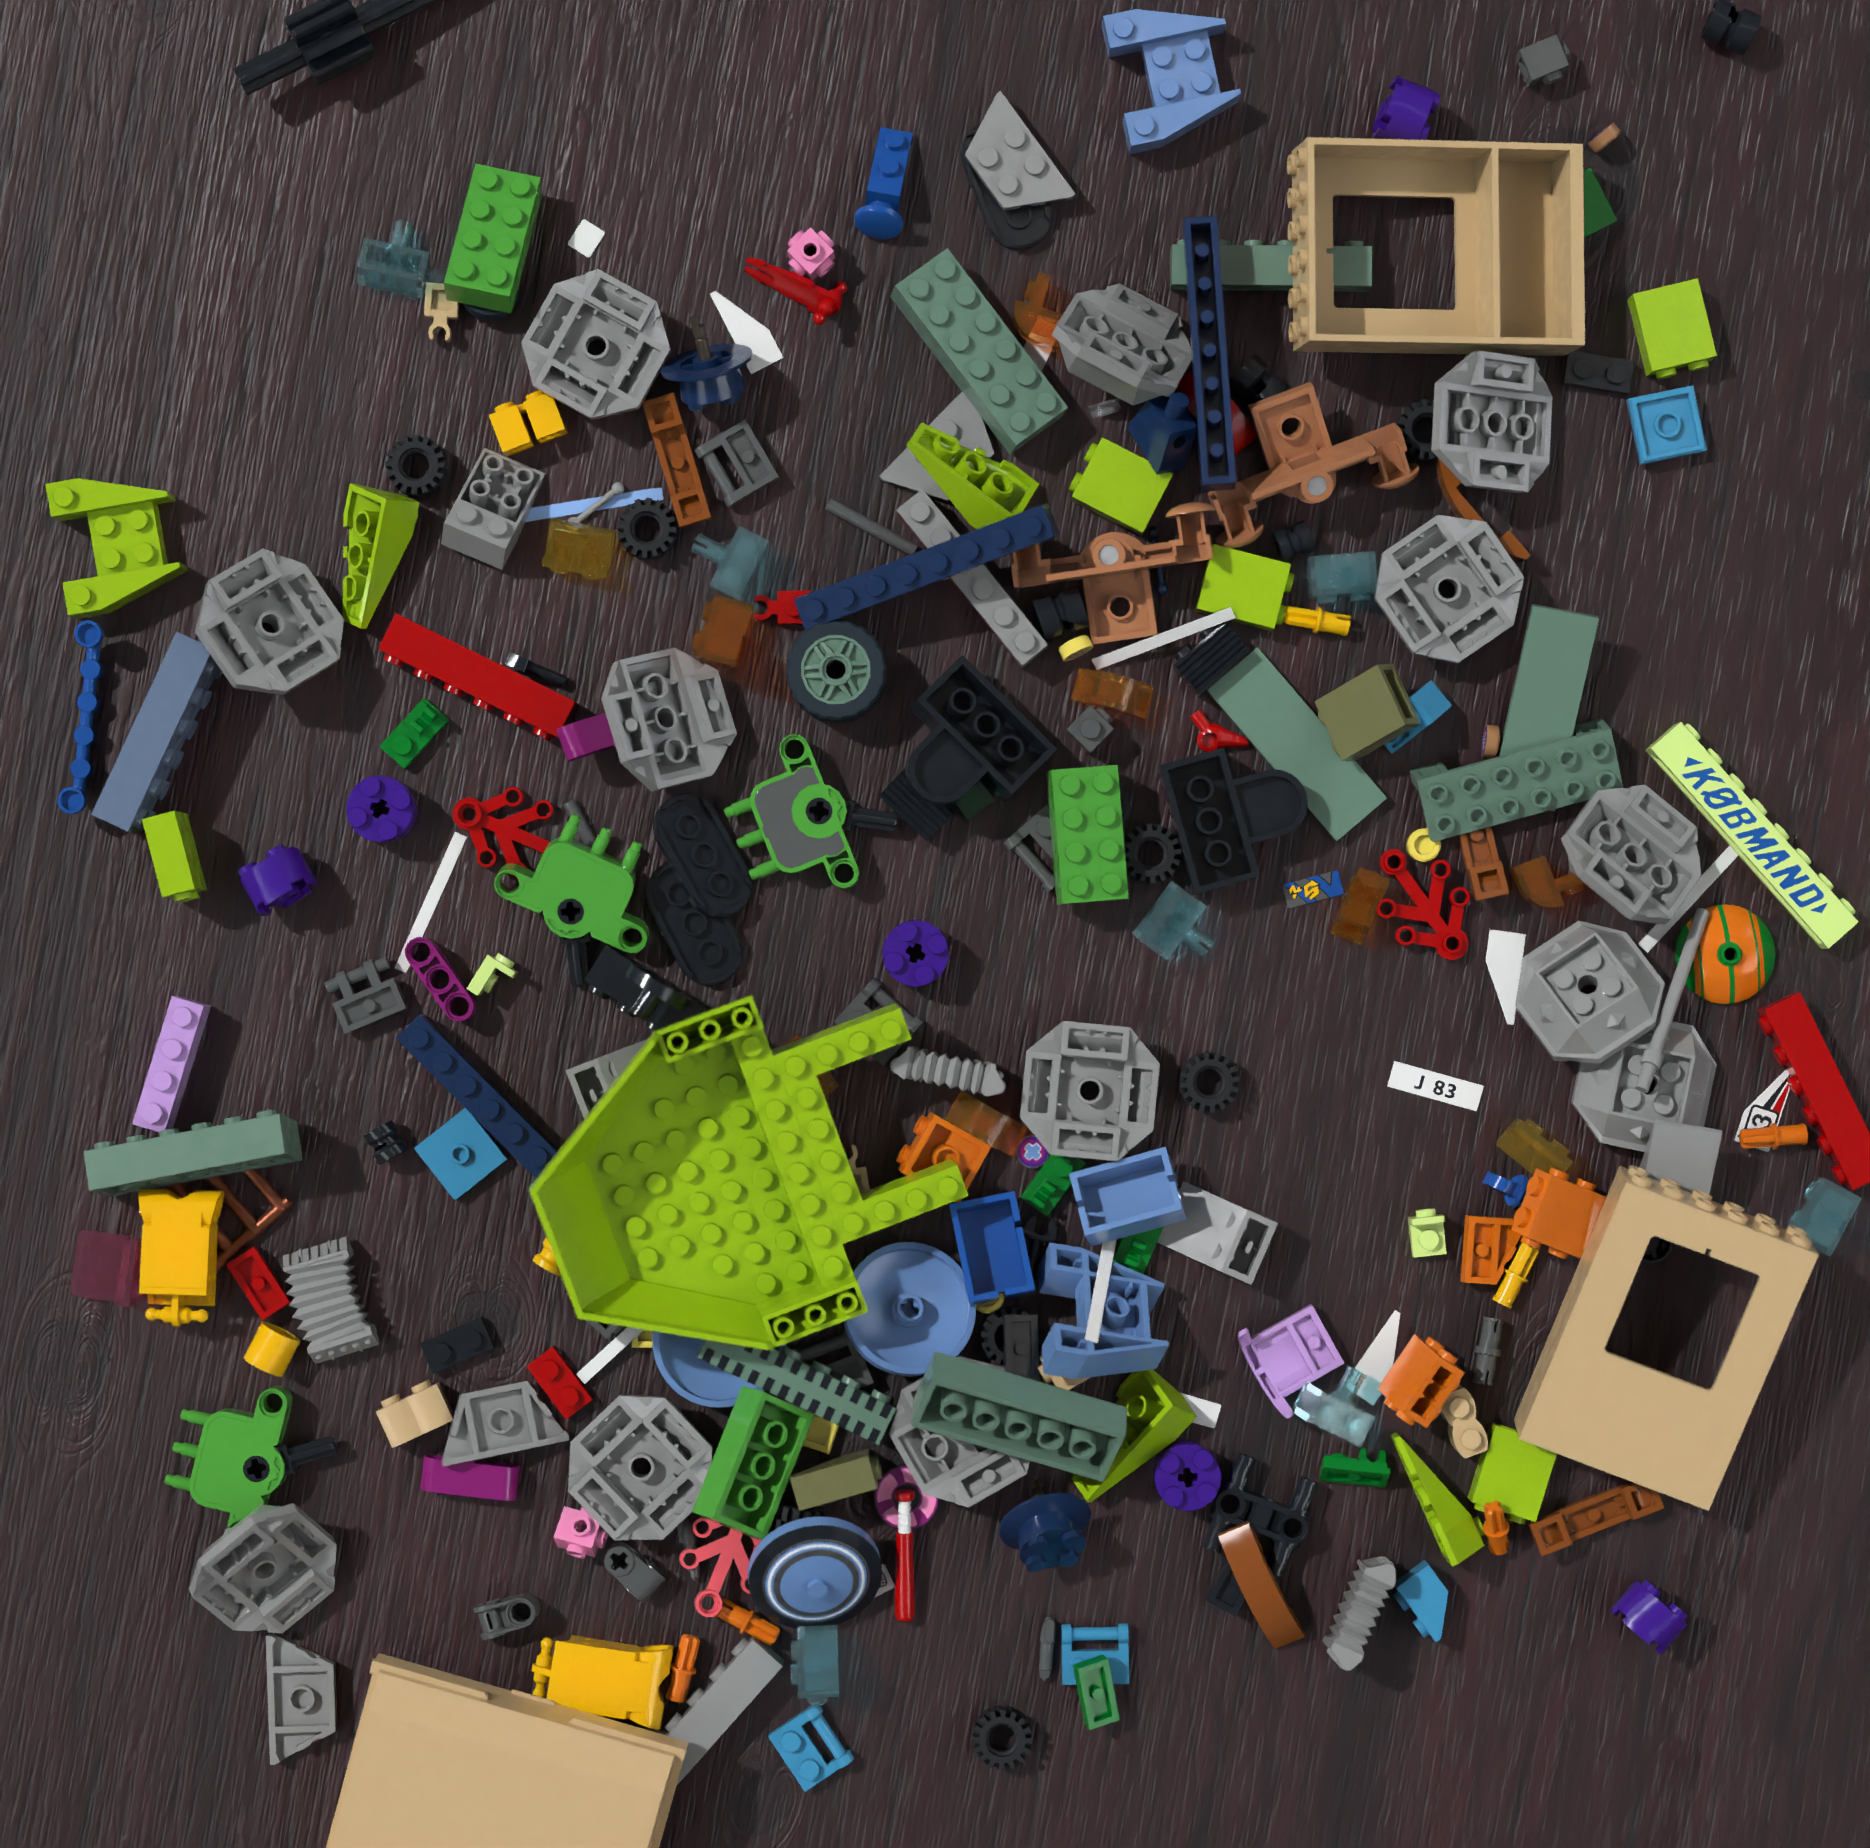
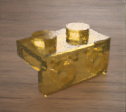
M552 518L549 523L546 552L542 558V566L549 567L552 572L560 574L568 572L580 573L584 578L590 580L607 578L612 568L617 530Z
M1515 1118L1496 1141L1497 1147L1532 1175H1534L1536 1168L1549 1173L1551 1167L1566 1172L1573 1163L1567 1157L1570 1151L1555 1139L1549 1143L1541 1136L1544 1130L1529 1118L1525 1122Z

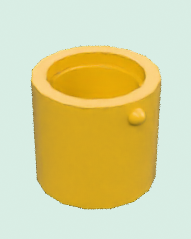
M263 1321L258 1327L243 1358L264 1372L282 1377L301 1340L291 1332Z

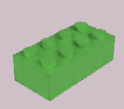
M475 164L444 280L446 300L512 314L542 198L541 177Z
M1118 765L1047 771L1046 778L1057 905L1129 899Z
M742 1386L692 1512L742 1534L763 1540L769 1532L814 1414L763 1391Z

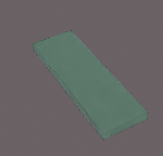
M1536 604L1531 605L1498 757L1573 736L1599 622L1598 616Z
M1258 647L1206 690L1273 769L1286 771L1301 782L1307 794V809L1335 842L1387 799L1355 760L1342 761L1334 752L1332 739L1327 728Z

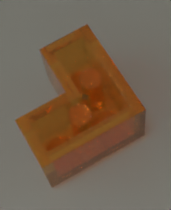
M714 595L713 602H706L702 620L707 621V624L703 625L702 631L696 630L691 647L694 650L693 652L696 653L695 657L699 662L738 672L755 609L754 605L719 595Z

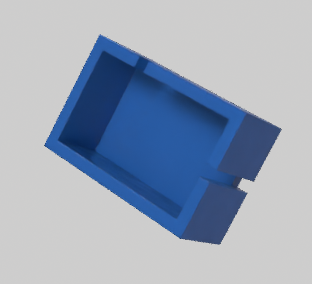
M1015 1191L949 1204L969 1305L973 1306L998 1301V1293L1003 1292L1006 1299L1035 1293L1023 1228L1019 1227L1015 1230V1225L1021 1224Z

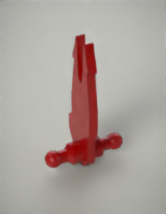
M748 257L745 261L761 270L758 271L746 266L744 269L746 273L759 283L763 282L788 298L807 306L808 311L815 313L813 321L817 325H823L826 317L838 313L842 307V294L847 291V285L843 281L837 282L834 289L828 291L815 285L814 281L767 264L765 260Z

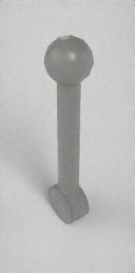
M620 482L614 483L608 493L578 517L569 518L567 521L568 528L573 531L578 530L583 520L613 496L621 495L624 492L623 484Z

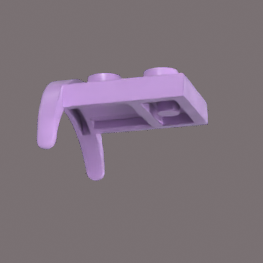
M1311 1304L1253 1337L1250 1336L1247 1328L1238 1333L1240 1347L1252 1372L1269 1400L1287 1419L1292 1417L1294 1412L1284 1397L1344 1364Z

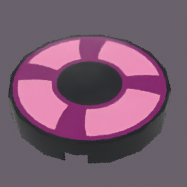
M905 1463L891 1467L882 1474V1479L878 1480V1487L874 1492V1504L877 1514L885 1524L899 1530V1502L895 1500V1491L899 1489H911L915 1493V1498L911 1501V1531L922 1528L933 1519L939 1508V1498L921 1492Z

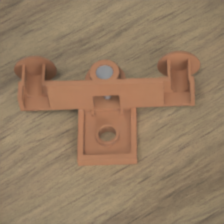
M1311 382L1247 405L1268 470L1236 482V487L1233 490H1219L1207 493L1211 506L1215 509L1213 512L1218 520L1222 521L1224 531L1216 537V543L1228 548H1238L1250 544L1262 534L1264 528L1261 522H1251L1248 511L1257 508V501L1282 493L1298 498L1305 503H1320L1332 494L1336 485L1337 471L1363 461H1367L1370 465L1378 463L1380 472L1371 479V483L1375 487L1395 489L1408 484L1418 475L1419 465L1407 462L1405 451L1408 450L1402 430L1395 423L1332 446L1315 389ZM1288 418H1296L1298 420L1297 429L1290 434L1283 433V422Z
M1203 502L1184 503L1170 509L1165 518H1177L1179 539L1169 540V542L1144 545L1128 534L1109 532L1094 538L1086 545L1081 554L1076 556L1042 560L1039 543L1013 553L1014 564H1011L1014 588L1018 589L1083 579L1092 645L1155 636L1158 634L1149 569L1214 559L1211 535L1206 533L1204 514L1213 512L1215 509L1210 504ZM1119 597L1126 598L1130 604L1129 612L1122 617L1115 616L1111 610L1112 602Z

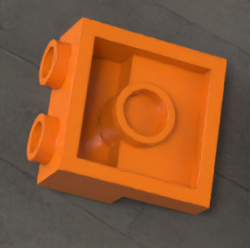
M930 1111L927 1117L924 1115L920 1116L913 1129V1133L917 1134L911 1146L905 1144L902 1147L896 1161L900 1163L898 1170L905 1175H909L952 1158L958 1165L967 1190L992 1146Z

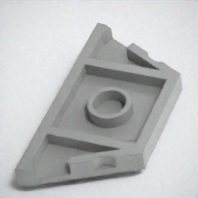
M999 91L965 153L968 163L1003 211L1018 209L1026 205H1042L1045 202L1056 200H1072L1076 195L1003 93Z
M963 392L929 425L957 438L961 446L972 451L976 447L986 451V457L990 459L994 456L983 419ZM908 447L879 476L883 482L893 483L915 492L923 489L927 495L946 502L950 500Z
M528 1381L460 1394L441 1463L442 1467L569 1441L570 1439L567 1432L563 1431L554 1419L548 1407L537 1397V1393Z
M267 1634L266 1664L270 1765H275L319 1739H323L336 1732L338 1729L336 1664L330 1659L275 1634Z

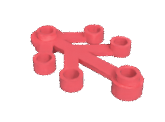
M699 1517L692 1523V1532L697 1537L706 1538L712 1533L713 1529L723 1525L705 1517ZM701 1521H705L708 1524V1530L703 1534H699L696 1530L697 1524ZM730 1529L728 1535L697 1549H684L679 1555V1562L684 1568L694 1569L698 1566L699 1562L720 1554L706 1590L700 1591L694 1600L695 1609L704 1617H713L720 1612L722 1599L719 1596V1592L733 1559L741 1576L740 1586L743 1591L750 1594V1591L745 1587V1581L748 1579L749 1559L741 1542L743 1534L733 1529ZM751 1537V1539H752V1541H753V1543H754V1545H755L754 1548H753V1551H754L755 1548L757 1547V1545H758L762 1540L757 1539V1538H754V1537ZM687 1553L695 1555V1562L691 1565L684 1563L683 1559ZM707 1596L713 1599V1605L709 1609L703 1608L701 1604L702 1599Z

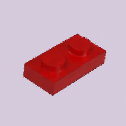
M257 1246L252 1247L226 1264L262 1321L292 1302Z
M552 1346L526 1366L565 1419H568L594 1399L555 1346Z

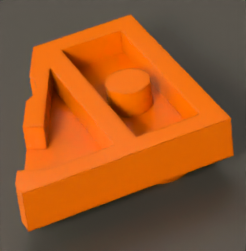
M1465 1215L1460 1282L1497 1285L1504 1272V1266L1513 1257L1517 1250L1515 1246L1521 1237L1520 1234L1511 1230L1514 1218Z

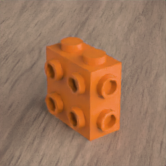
M1551 1167L1549 1173L1536 1168L1534 1175L1527 1183V1192L1523 1202L1514 1215V1223L1511 1230L1523 1235L1521 1242L1539 1249L1542 1243L1550 1246L1547 1252L1566 1260L1568 1254L1581 1259L1606 1197L1594 1192L1596 1185L1578 1178L1574 1184L1567 1181L1569 1174Z
M1414 1334L1377 1389L1386 1397L1384 1403L1396 1411V1415L1411 1426L1418 1422L1427 1428L1432 1420L1439 1416L1442 1405L1449 1395L1458 1388L1465 1372L1455 1364L1458 1358L1445 1350L1441 1343L1430 1336L1423 1340Z

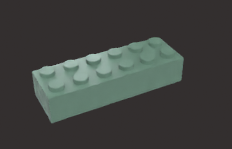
M948 248L894 286L890 295L892 300L1010 455L1064 415L1068 406Z
M267 1110L256 1113L257 1118L244 1120V1116L224 1119V1124L212 1126V1123L206 1122L194 1124L191 1126V1131L179 1133V1129L162 1130L159 1132V1137L147 1139V1135L131 1136L126 1138L127 1143L115 1145L114 1141L99 1142L94 1144V1149L83 1151L88 1188L91 1192L113 1197L138 1192L140 1188H160L302 1161L297 1121L286 1117V1114H277V1110Z
M934 1351L914 1397L911 1426L1103 1482L1126 1436L1127 1407Z

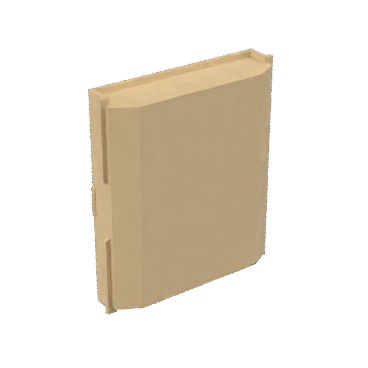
M378 1653L376 1658L372 1660L369 1671L372 1677L326 1848H659L689 1744L688 1741L556 1704L553 1700L518 1690H506Z

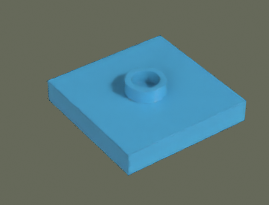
M1693 385L1626 400L1640 465L1701 453L1707 450Z
M466 1108L414 1148L454 1200L465 1194L508 1159L481 1123Z

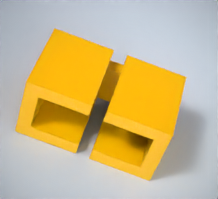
M536 391L527 395V401L523 402V404L514 405L513 402H507L494 408L495 413L490 414L489 418L502 452L506 457L534 447L522 414H528L535 436L540 444L568 434L554 398L541 391Z

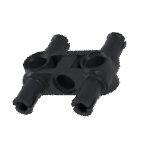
M1238 1452L1228 1479L1221 1481L1217 1496L1213 1499V1505L1209 1512L1210 1517L1213 1519L1202 1546L1211 1551L1221 1553L1223 1547L1218 1533L1230 1529L1235 1524L1240 1525L1249 1521L1254 1532L1270 1537L1275 1542L1267 1564L1272 1574L1283 1577L1293 1550L1300 1548L1302 1540L1305 1539L1308 1533V1525L1312 1517L1311 1512L1308 1510L1319 1483L1300 1476L1292 1499L1286 1505L1249 1491V1488L1246 1487L1256 1458ZM1229 1494L1237 1496L1238 1505L1236 1508L1230 1511L1221 1508L1220 1503L1224 1496ZM1291 1518L1298 1519L1300 1521L1298 1532L1286 1534L1283 1531L1284 1523Z

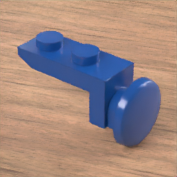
M880 127L866 192L865 206L860 207L855 213L857 229L868 237L881 240L891 239L898 236L903 228L904 222L898 212L913 133Z

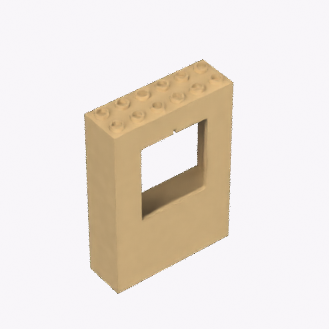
M1307 137L1292 151V154L1288 155L1287 173L1292 175V188L1288 189L1287 205L1288 208H1292V221L1288 224L1287 236L1288 241L1292 242L1293 253L1288 258V273L1293 275V288H1290L1288 293V305L1290 309H1293V322L1289 324L1288 337L1289 341L1293 342V351L1470 354L1475 351H1486L1507 355L1565 356L1585 345L1583 144ZM1368 196L1452 199L1454 201L1455 255L1454 310L1335 307L1333 253H1327V250L1333 249V197Z
M1630 1165L1629 1169L1619 1166L1515 1415L1514 1421L1518 1438L1709 1511L1819 1254L1813 1245V1241L1807 1236L1808 1233L1799 1227L1789 1225L1786 1229L1776 1225V1220L1767 1215L1757 1213L1756 1217L1744 1213V1208L1733 1202L1725 1201L1723 1205L1712 1201L1713 1197L1701 1190L1693 1189L1691 1193L1680 1189L1681 1185L1672 1179L1662 1177L1661 1181L1648 1177L1649 1172L1640 1167ZM1654 1236L1705 1254L1708 1248L1710 1249L1708 1254L1710 1257L1759 1275L1715 1382L1710 1389L1700 1387L1605 1350L1607 1341L1649 1241Z

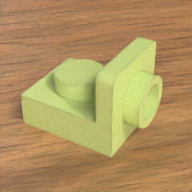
M500 953L496 957L487 955L468 985L467 990L477 996H480L483 991L489 993L499 976L494 974L497 969L515 978L518 974V971L512 968L515 962Z
M1435 1208L1416 1210V1216L1408 1217L1412 1257L1447 1254L1443 1225L1445 1216L1443 1214H1436Z

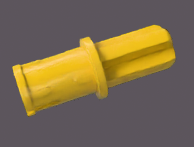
M1286 606L1283 622L1288 625L1311 628L1313 633L1321 631L1347 636L1351 616L1322 611V607L1310 610Z
M1521 1243L1508 1270L1504 1269L1506 1274L1492 1300L1510 1309L1512 1308V1304L1523 1283H1528L1526 1277L1539 1254L1537 1248Z

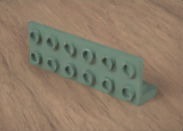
M1602 718L1575 725L1572 737L1455 769L1447 770L1442 762H1437L1409 770L1411 781L1419 791L1428 836L1432 842L1586 801L1598 790L1623 788L1612 731Z

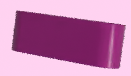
M606 713L565 725L556 730L567 762L616 747Z
M416 937L410 940L405 948L406 959L444 1013L454 1021H467L471 1019L477 1011L476 999L467 990V986L438 945L432 939L425 937ZM420 943H425L430 949L429 958L423 962L418 961L414 956V949ZM439 970H444L449 975V983L443 989L437 988L433 982L434 974ZM458 997L465 998L469 1004L468 1012L463 1016L457 1015L452 1009V1004Z
M424 1455L420 1490L493 1500H516L520 1466L473 1460L442 1467V1455Z

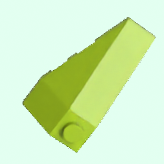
M924 423L918 426L906 445L966 521L976 530L1023 512L1039 486L1038 482L1013 463L1004 459L1000 463L986 457V451L977 447L972 451L961 446L957 438Z
M350 483L343 515V527H349V546L343 547V558H348L349 563L348 575L343 579L344 621L360 629L367 628L413 536L415 523L418 519L419 502L401 494Z
M1153 1369L1132 1372L1120 1385L1115 1395L1118 1397L1116 1404L1127 1407L1126 1436L1104 1481H1098L1078 1474H1073L1071 1478L1085 1500L1090 1503L1174 1442L1197 1417L1183 1395Z
M1396 1432L1391 1434L1392 1441L1441 1553L1453 1567L1484 1546L1481 1539L1485 1535L1482 1523L1478 1516L1472 1518L1471 1514Z

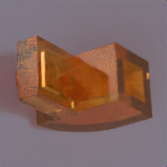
M1038 272L1036 281L1029 279L1024 299L1030 300L1029 304L1018 300L1015 301L1014 322L1019 334L1028 343L1056 352L1059 341L1052 336V333L1063 314L1042 308L1051 276Z
M1079 668L1071 700L1106 708L1119 714L1145 719L1154 687L1118 674Z
M1545 855L1509 868L1520 895L1526 901L1538 907L1553 908L1563 906L1565 904L1560 892L1564 891L1565 896H1569L1584 890L1583 882L1572 873L1554 879Z
M1359 867L1356 874L1352 875L1344 892L1330 933L1361 945L1371 928L1376 909L1387 891L1390 879L1379 875L1375 871Z
M962 1090L945 1117V1120L1011 1157L1028 1128Z

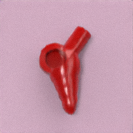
M1201 709L1190 716L1191 720L1200 730L1197 736V745L1204 752L1223 747H1247L1250 744L1249 740L1242 735L1224 728L1220 724L1210 723Z

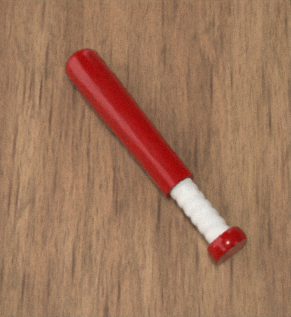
M911 1489L895 1491V1500L899 1502V1530L896 1531L895 1618L900 1622H910L915 1617L913 1531H911V1501L914 1500L915 1493Z

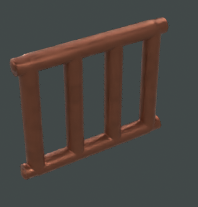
M258 1169L242 1172L272 1206L258 1219L255 1218L220 1176L204 1179L213 1190L224 1191V1203L247 1228L231 1241L218 1226L217 1245L222 1251L217 1254L216 1273L293 1206V1202L286 1196L282 1198ZM188 1182L161 1188L168 1189L182 1197L190 1194L184 1187Z

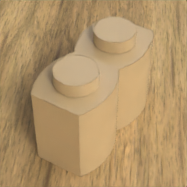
M428 1379L411 1387L413 1394L401 1399L398 1393L381 1401L382 1408L378 1409L376 1414L392 1448L453 1421L454 1413L439 1382L431 1385Z
M1459 1384L1458 1388L1449 1395L1442 1405L1440 1414L1448 1422V1436L1452 1446L1466 1459L1487 1451L1488 1438L1483 1426L1476 1420V1406L1471 1394Z

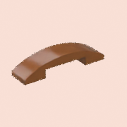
M674 392L643 401V408L679 527L683 528L712 519Z
M1438 459L1435 465L1439 484L1455 516L1462 519L1484 521L1456 489L1462 482ZM1510 530L1498 538L1513 561L1522 563L1531 556Z
M1492 827L1458 835L1464 864L1475 900L1481 901L1509 895L1503 864L1499 860Z
M1629 1482L1560 1508L1537 1519L1536 1522L1530 1523L1529 1527L1540 1556H1545L1572 1545L1573 1541L1623 1521L1635 1520L1664 1508L1659 1492Z
M1247 1521L1218 1533L1236 1581L1254 1617L1272 1646L1276 1649L1304 1638L1305 1632L1292 1606H1288L1263 1556V1548L1250 1522Z

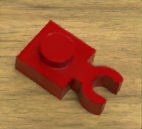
M811 590L777 591V600H771L765 595L755 596L754 602H764L768 607L764 614H754L755 620L766 621L772 615H778V625H803L794 599L811 593Z

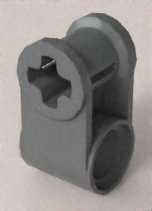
M618 1541L612 1543L606 1550L604 1564L607 1571L642 1603H645L667 1578L657 1566L640 1555L626 1542ZM624 1552L626 1554L625 1565L621 1562L617 1565L613 1564V1553L620 1555Z
M526 1592L503 1599L490 1600L472 1607L473 1612L478 1614L482 1627L481 1639H492L510 1631L529 1626L540 1612L538 1598ZM521 1602L527 1604L531 1609L530 1617H520L515 1609L516 1604Z

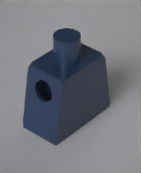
M1173 392L1170 397L1160 396L1146 401L1127 427L1157 475L1184 469L1196 436L1197 425L1187 411L1189 398L1181 392Z

